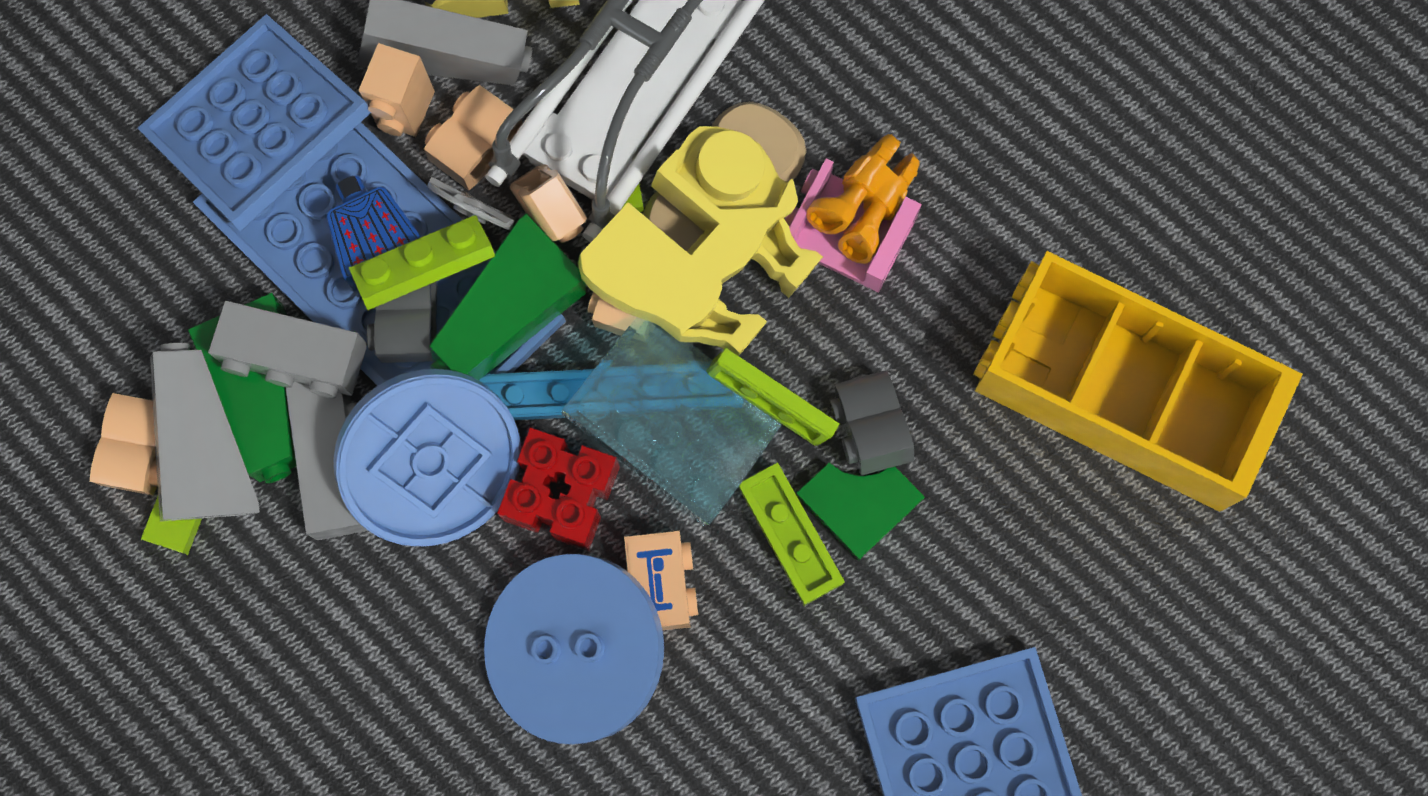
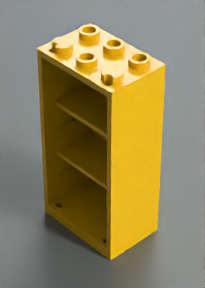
M1046 251L1039 264L1031 261L1011 297L1019 302L1011 300L992 335L999 339V342L991 340L973 375L981 378L975 392L1219 512L1247 498L1303 374L1049 251Z

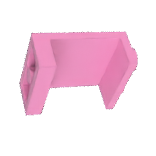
M826 158L819 171L812 169L808 174L801 190L802 193L806 194V197L800 208L795 207L793 212L785 218V221L789 225L791 234L800 248L816 251L823 256L819 264L879 293L917 219L922 204L905 197L893 219L882 220L878 231L879 247L876 255L867 264L856 263L842 254L838 247V241L844 232L864 214L863 201L846 230L837 234H825L818 231L806 218V211L814 200L823 197L835 198L844 193L843 179L832 174L834 162Z

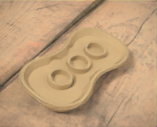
M743 102L729 107L713 122L712 126L742 132L758 142L770 158L779 178L785 182H789L791 179L794 180L802 169L806 155L805 141L795 125L778 111L760 103ZM658 192L650 198L643 212L647 219L686 252L704 233L701 228Z

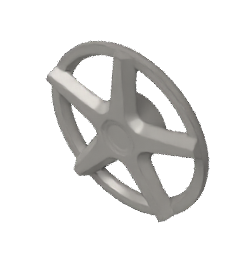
M434 177L430 178L427 188L454 203L453 208L468 217L476 215L479 222L483 224L489 221L509 231L515 226V218L476 199L464 190L461 192Z

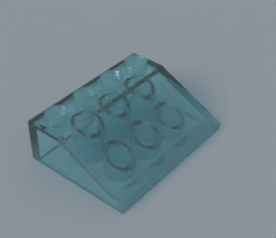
M636 317L565 405L560 414L700 524L710 525L740 486L782 424L709 376L706 370L712 360L690 342H679L659 325Z

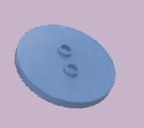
M445 369L412 371L398 375L378 385L366 394L349 413L341 427L335 445V480L349 512L360 525L374 535L389 542L407 546H433L448 543L478 529L499 510L510 479L516 481L520 465L517 460L521 452L520 436L516 423L506 405L494 391L481 381L469 375Z
M581 554L556 555L540 560L525 568L510 581L498 597L486 627L484 642L485 666L491 688L498 702L510 718L527 732L541 739L560 744H581L601 740L629 725L643 711L653 696L660 679L664 659V638L661 621L656 607L644 587L625 569L596 556Z

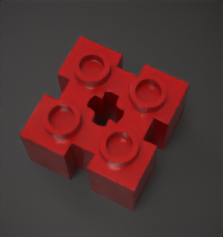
M530 428L517 460L525 472L522 482L510 479L497 514L504 522L535 533L539 532L542 523L550 525V533L555 540L589 551L601 520L598 509L593 508L597 497L605 500L609 498L620 468L617 457L583 445L578 456L568 453L570 449L565 439ZM559 481H565L570 491L567 495L560 493L559 499H554L553 493L550 490L551 486Z

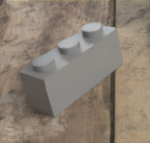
M225 301L208 353L222 364L220 369L225 372L242 377H248L249 371L265 374L267 382L287 388H292L293 382L310 385L309 391L314 394L335 399L337 393L352 396L368 344L356 332Z

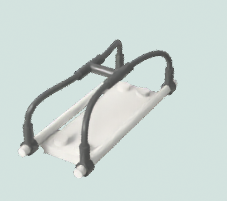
M607 0L580 37V44L574 52L503 121L492 144L494 157L489 162L490 170L485 175V178L494 186L500 187L505 179H511L521 165L519 159L522 155L526 156L529 162L536 167L548 165L550 170H557L565 184L593 200L592 213L586 220L588 227L582 234L591 243L622 209L763 3H768L770 0H639L630 14H627L625 11L633 0ZM613 27L618 29L558 115L555 114L553 111ZM534 107V109L531 111L529 116L526 118L524 123L521 125V127L518 129L516 134L509 142L507 138L513 127L530 109Z

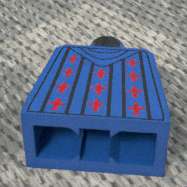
M350 176L341 180L336 185V190L343 204L330 209L326 216L341 273L353 291H356L358 288L349 267L421 238V236L384 186L367 192L360 176Z

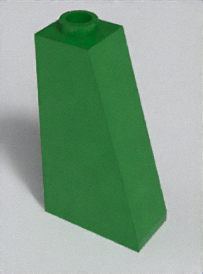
M527 213L518 220L496 251L495 257L489 261L431 343L430 351L433 363L430 365L431 369L456 371L480 380L586 294V284L581 279L579 269Z
M273 293L245 304V306L287 316L284 305ZM220 316L188 329L196 350H202L248 475L259 482L265 480V483H274L288 477L292 473L290 469L297 465L286 387L267 382L265 374L249 371L248 377H242L220 369L222 364L208 353Z

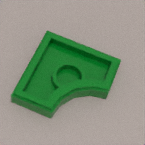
M828 463L796 493L800 501L858 561L925 498L896 467L887 468L879 474L857 476L844 473L831 463Z

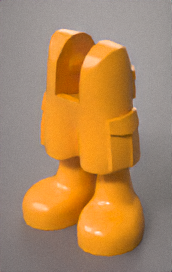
M891 134L883 136L866 155L861 156L854 162L844 175L842 181L843 194L835 198H818L811 203L806 211V218L815 229L825 234H837L846 230L863 201L864 214L844 232L838 241V247L842 254L856 263L867 264L876 255L879 247L878 231L882 220L893 219L907 195L910 183L918 173L920 161L913 153L903 158L893 170L886 166L901 144Z

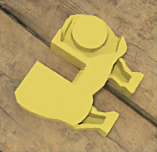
M699 126L687 136L680 149H676L657 170L651 187L701 228L704 233L686 252L628 202L581 252L578 267L581 279L601 299L621 311L659 325L679 342H699L718 346L723 350L727 348L739 356L757 336L767 321L759 314L740 315L728 311L726 305L719 299L722 284L743 270L748 262L753 259L765 269L771 279L779 282L781 291L789 298L814 270L823 256L816 251L800 248L794 240L789 225L784 219L793 212L798 203L794 181L791 179L789 182H785L779 178L770 158L761 145L742 132L716 126Z

